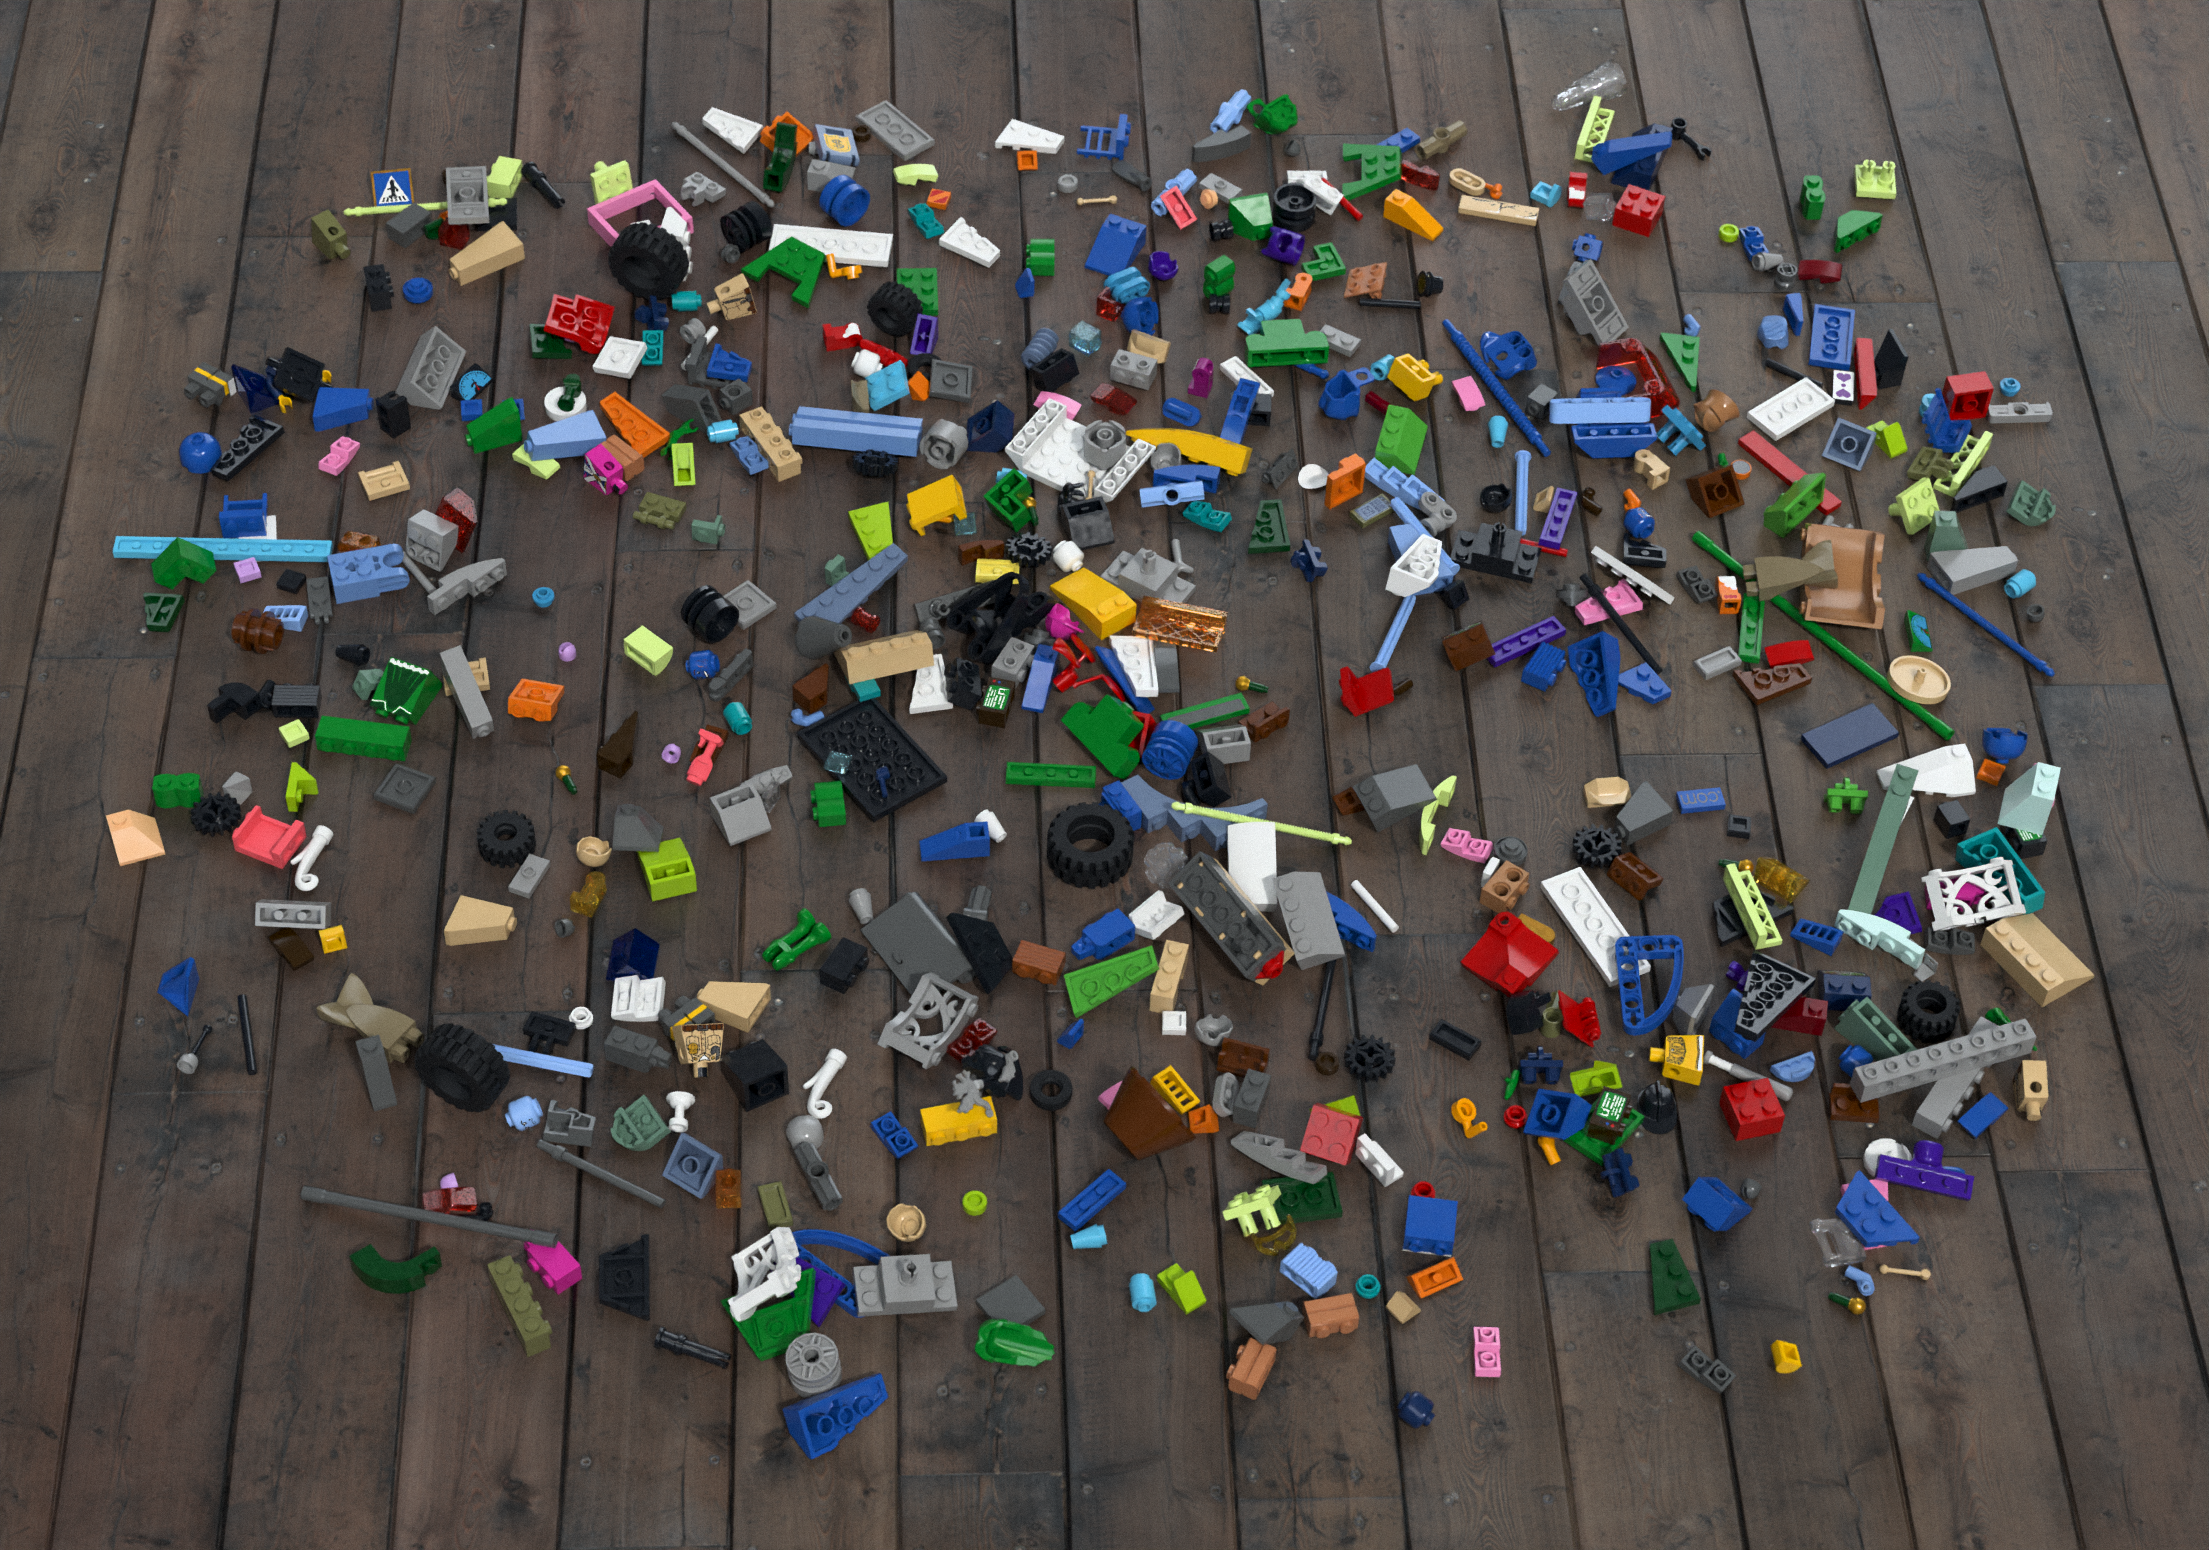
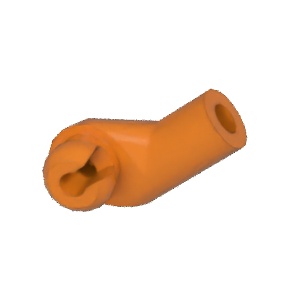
M1632 489L1624 491L1623 496L1628 501L1627 505H1624L1626 513L1630 509L1641 506V501Z

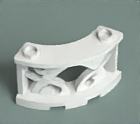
M2003 857L1990 859L1989 864L1942 872V869H1935L1929 871L1928 876L1922 877V882H1926L1935 921L1931 922L1933 931L1952 930L1960 926L1970 927L1984 924L1983 919H1986V921L1997 919L1998 921L2003 918L2025 914L2026 910L2020 899L2012 860H2004ZM2004 869L2007 885L1997 888L1995 885L2001 881L2002 876L1994 879L1992 878L1993 871ZM1984 873L1983 878L1975 876V874ZM1958 878V879L1955 881L1954 884H1953L1952 881L1950 880V879ZM1939 882L1945 884V889L1940 888ZM1966 882L1974 884L1988 893L1979 900L1976 909L1977 913L1974 914L1965 902L1955 899L1960 888ZM2008 888L2013 905H2011L2010 901L2002 893L2004 890ZM1993 897L1994 899L1989 902L1993 905V908L1987 909L1985 901ZM1953 905L1960 906L1963 909V914H1958L1957 909L1959 907H1953Z
M777 1227L770 1231V1234L732 1256L734 1269L738 1275V1292L728 1302L731 1315L738 1322L750 1318L756 1311L757 1306L772 1296L776 1295L777 1298L783 1297L797 1288L796 1282L801 1278V1266L796 1264L795 1258L799 1256V1252L790 1227ZM772 1243V1245L769 1247V1249H768L767 1252H766L763 1248L767 1247L768 1245H770V1244ZM760 1251L763 1259L760 1261L752 1255ZM750 1256H751V1257L753 1258V1260H754V1265H753V1266L751 1265V1262H750V1260H749V1257H750ZM770 1268L773 1272L767 1275L769 1280L761 1284L763 1278L765 1277L766 1273Z

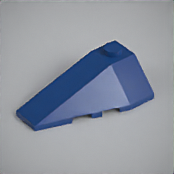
M1669 131L1612 139L1599 143L1593 147L1592 161L1600 172L1606 175L1670 148L1672 133Z
M1601 631L1568 646L1570 667L1576 673L1579 679L1578 683L1583 687L1586 699L1596 717L1616 710L1621 659L1618 639Z
M877 1373L803 1399L783 1408V1413L791 1436L808 1458L814 1459L833 1450L839 1444L838 1441L847 1433L850 1434L855 1429L854 1426L864 1417H868L888 1398L882 1374Z

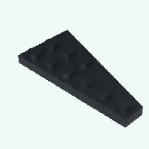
M1753 950L1734 1032L1747 1040L1756 1042L1814 986L1816 978L1757 950Z

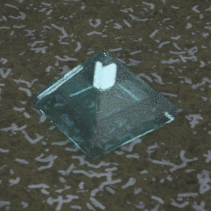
M975 512L967 513V518L959 520L953 514L956 536L977 533Z

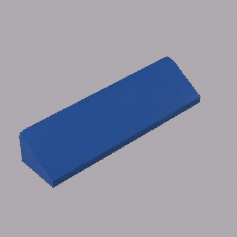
M1096 646L1095 651L1099 660L1122 689L1136 712L1149 714L1154 711L1155 708L1147 697L1135 696L1113 650Z

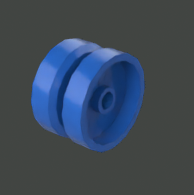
M845 174L838 175L823 189L819 199V206L823 212L833 217L840 225L851 226L858 222L867 211L870 203V194L851 177Z

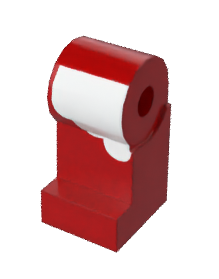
M1570 172L1567 186V207L1584 208L1587 173Z
M831 323L823 324V341L827 352L859 346L860 340L863 339L860 327L856 323H848L845 326L832 327Z

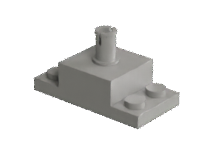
M486 166L446 168L448 224H463L465 230L471 231L476 228V224L489 223Z
M1592 259L1585 260L1563 280L1569 292L1561 301L1564 306L1563 310L1564 313H1568L1565 316L1571 318L1579 335L1591 333L1600 350L1606 349L1629 328Z
M1141 548L1135 556L1122 551L1100 576L1124 591L1129 597L1172 618L1196 590V585L1178 577L1177 564L1156 555L1155 551L1152 553V550Z
M930 1254L880 1257L879 1264L876 1266L853 1267L852 1274L858 1317L956 1311L957 1309L951 1261L931 1262Z

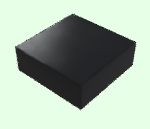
M286 569L276 583L277 589L297 595L306 582V575Z
M1729 814L1727 836L1749 839L1751 817Z

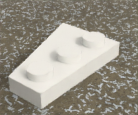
M713 107L702 118L704 126L743 154L760 136L763 130V125Z
M1012 119L995 141V148L1012 146L1013 150H1020L1022 147L1031 148L1032 151L1037 150V152L1056 154L1064 143V136Z
M962 217L939 239L940 246L986 267H990L1000 257V250L989 240L979 236L977 230L974 227H969Z
M942 654L933 655L934 666L917 669L915 687L913 688L912 701L909 708L910 714L953 708V704L947 700V692L945 690L946 678L944 676L945 666Z

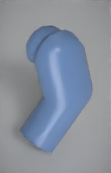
M1687 314L1683 318L1684 323L1688 326L1687 329H1684L1685 335L1696 337L1701 327L1691 314Z
M794 709L791 712L792 722L804 727H808L825 718L822 711H817L810 715H803V711L800 709Z
M1849 1265L1844 1276L1856 1281L1858 1290L1862 1295H1871L1875 1289L1871 1275Z

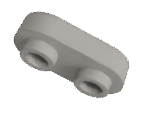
M1425 492L1419 499V508L1427 516L1432 512L1439 513L1445 520L1446 528L1451 527L1456 521L1457 514L1455 510L1437 494Z
M1227 1072L1216 1079L1212 1107L1214 1112L1220 1117H1227L1234 1113L1239 1084L1232 1073Z

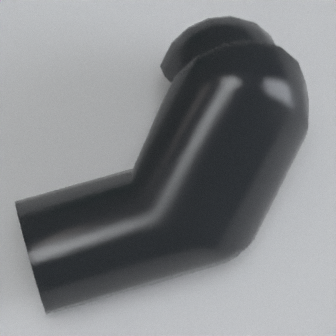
M1193 780L1184 781L1181 784V790L1186 802L1192 803L1193 806H1199L1201 803L1194 793L1196 790L1195 782Z

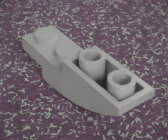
M498 558L477 562L439 579V588L427 596L429 611L436 615L458 599L463 598L467 593L475 597L497 581L502 580L507 575L505 560Z

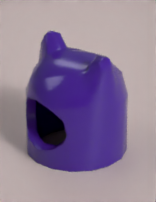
M1275 226L1270 227L1269 231L1272 235L1269 238L1268 246L1263 248L1261 253L1267 257L1295 266L1304 249L1305 235Z

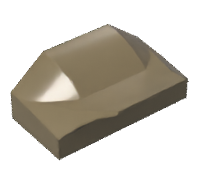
M851 380L852 412L869 413L867 380L859 382Z

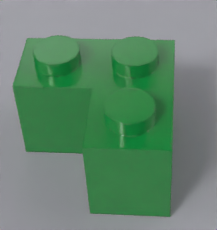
M1013 468L983 497L988 507L1016 533L1032 519L1027 507L1021 503L1033 492L1029 481Z
M179 537L151 563L155 583L172 590L185 577L204 584L216 572L213 552Z

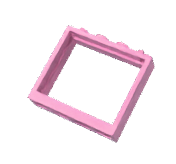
M656 179L587 208L589 225L610 247H612L619 234L605 219L654 198L666 209L667 207H672L686 221L687 231L691 234L694 233L692 216Z

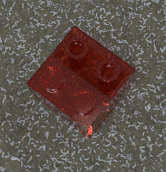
M456 488L441 499L435 515L459 526L455 548L463 553L476 527L477 516L474 500L462 490Z

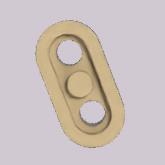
M1454 169L1450 172L1449 182L1452 186L1472 196H1479L1484 193L1485 181L1482 178L1464 169Z

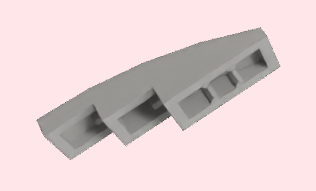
M1243 1131L1231 1140L1232 1146L1251 1159L1288 1177L1315 1184L1327 1175L1326 1165L1306 1161L1305 1152L1285 1148L1284 1139Z

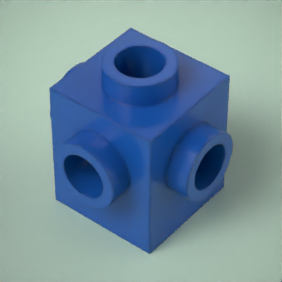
M1585 233L1584 236L1579 235L1578 239H1574L1572 251H1575L1574 255L1578 256V261L1584 262L1585 260L1592 259L1599 262L1604 242L1596 240L1595 235ZM1586 245L1590 246L1588 251H1584Z

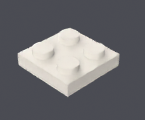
M610 336L595 361L593 370L596 373L630 379L645 354L647 345L645 342Z

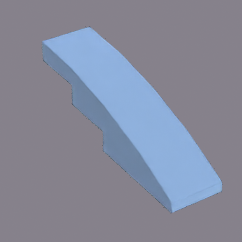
M1373 458L1366 465L1365 478L1393 497H1399L1403 502L1421 510L1418 502L1425 492L1435 493L1413 474L1408 478L1394 466L1389 470L1376 458Z

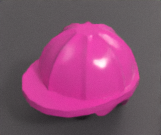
M1056 603L1050 612L1046 614V629L1052 637L1068 640L1071 639L1070 634L1072 632L1074 634H1077L1078 631L1084 633L1083 630L1078 628L1079 622H1072L1070 611L1061 604Z

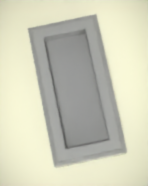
M1728 646L1695 660L1693 667L1704 680H1707L1740 666L1742 660Z

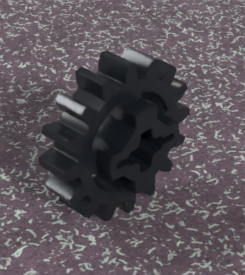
M869 449L866 452L862 451V454L856 453V456H853V469H856V472H862L865 476L882 478L885 475L889 476V473L895 474V471H898V458H895V455H889L886 451Z
M1020 532L1018 537L1012 535L1011 539H1007L1005 547L1006 558L1012 559L1011 563L1018 562L1019 567L1024 564L1027 568L1031 566L1038 568L1039 563L1045 565L1046 561H1050L1052 552L1050 541H1045V537L1039 538L1037 533L1032 536L1030 532L1026 534Z
M218 792L216 796L208 793V798L201 796L200 803H193L194 809L190 810L192 824L195 825L196 831L202 830L203 835L211 832V836L214 837L219 832L223 836L225 830L232 832L231 826L238 827V820L242 819L240 804H237L235 797L230 799V794L228 793L224 797L221 796V792Z
M1591 824V829L1583 826L1582 831L1577 830L1576 837L1573 838L1572 852L1576 853L1575 858H1582V864L1590 863L1591 868L1598 865L1602 869L1603 864L1610 867L1615 857L1621 854L1622 841L1617 840L1618 834H1611L1612 828L1604 830L1603 825L1596 828L1594 824Z
M1371 1034L1370 1039L1362 1035L1360 1041L1357 1038H1353V1043L1347 1044V1049L1344 1053V1066L1349 1068L1350 1075L1357 1074V1080L1365 1077V1082H1368L1370 1078L1378 1082L1379 1076L1386 1079L1387 1073H1392L1396 1057H1394L1395 1050L1390 1049V1042L1383 1043V1037L1375 1040L1373 1034Z

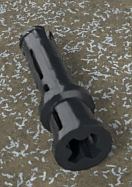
M528 162L522 167L521 174L530 180V184L533 187L538 188L554 208L559 209L563 206L561 203L565 204L564 198L546 180L545 173L538 170L535 162Z
M663 1326L659 1329L655 1338L654 1348L659 1349L661 1347L673 1351L676 1356L685 1354L725 1370L729 1365V1362L726 1361L731 1360V1354L690 1341L685 1334H674L667 1331Z

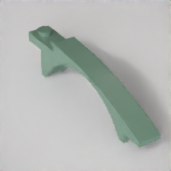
M1900 764L1896 765L1848 910L1867 914L1872 913L1919 770Z

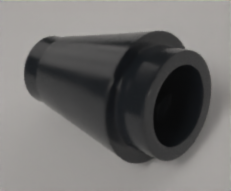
M339 644L336 648V656L361 666L368 663L370 649L364 644Z

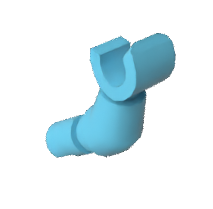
M1285 278L1276 290V296L1273 295L1270 300L1267 299L1255 311L1251 308L1246 309L1248 317L1243 322H1239L1237 326L1248 335L1256 334L1261 329V321L1273 320L1278 317L1283 311L1281 308L1284 306V300L1287 301L1291 296L1286 291L1291 281Z

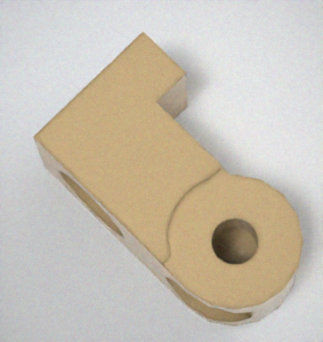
M1641 449L1635 453L1633 469L1648 479L1647 486L1653 490L1668 482L1670 467L1649 450Z

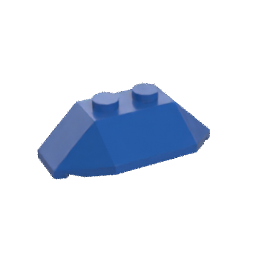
M1580 423L1571 426L1574 443L1592 458L1634 457L1638 450L1647 448L1657 440L1653 423Z

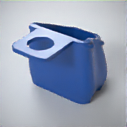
M1365 367L1349 373L1346 370H1340L1334 378L1326 383L1318 405L1325 412V415L1330 418L1346 420V418L1351 416L1357 417L1360 408V386L1373 382L1375 378ZM1364 373L1368 378L1366 380H1359L1356 378V375Z

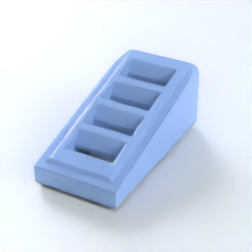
M302 605L266 606L264 612H273L275 618L277 615H280L278 619H282L281 622L284 624V629L302 632L308 618L307 606Z

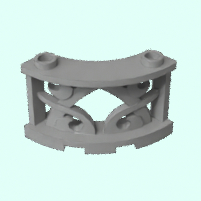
M933 972L922 975L917 988L908 1001L911 1006L905 1013L901 1011L894 1019L886 1023L878 1045L884 1048L891 1046L923 1063L922 1068L926 1070L933 1065L937 1066L941 1058L962 1032L969 1018L976 1014L979 997L973 996L939 978L940 976ZM936 985L947 990L943 997L936 989ZM953 995L965 1000L963 1007L959 1011L954 1010V1007L958 1005V1000H953L946 1005ZM927 1004L931 1006V1010L928 1011L923 1008ZM940 1012L943 1032L931 1036H920V1026L916 1019H928ZM909 1028L914 1029V1030H915L914 1035H912V1031H907V1030H908Z

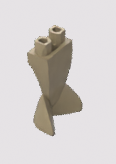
M1824 540L1818 543L1801 560L1782 556L1754 558V564L1743 566L1744 580L1756 578V581L1745 582L1747 596H1759V601L1771 600L1775 596L1800 585H1810L1826 589L1838 588V576L1834 569L1831 540Z
M353 973L348 976L337 1002L326 1003L316 1008L319 1018L324 1022L356 1029L364 1039L379 1035L387 1062L389 1063L394 1059L404 1063L410 1055V1049L407 1046L412 1044L415 1047H419L425 1040L424 1033L416 1028L415 1020L395 1010L373 1005L371 996L364 983Z

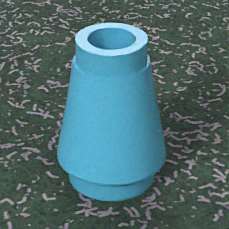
M1386 355L1371 365L1370 372L1375 380L1380 381L1387 378L1395 359L1392 355Z
M1493 416L1488 422L1492 446L1495 448L1504 446L1508 422L1503 416Z
M1095 1224L1070 1235L1073 1249L1102 1248V1245L1108 1244L1103 1225L1097 1226Z

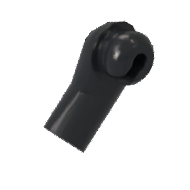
M267 680L258 692L261 706L267 709L272 708L273 697L271 694L274 691V685H276L272 680Z
M483 1202L480 1204L479 1211L476 1214L460 1216L488 1221L492 1218L494 1211L492 1210L491 1203Z

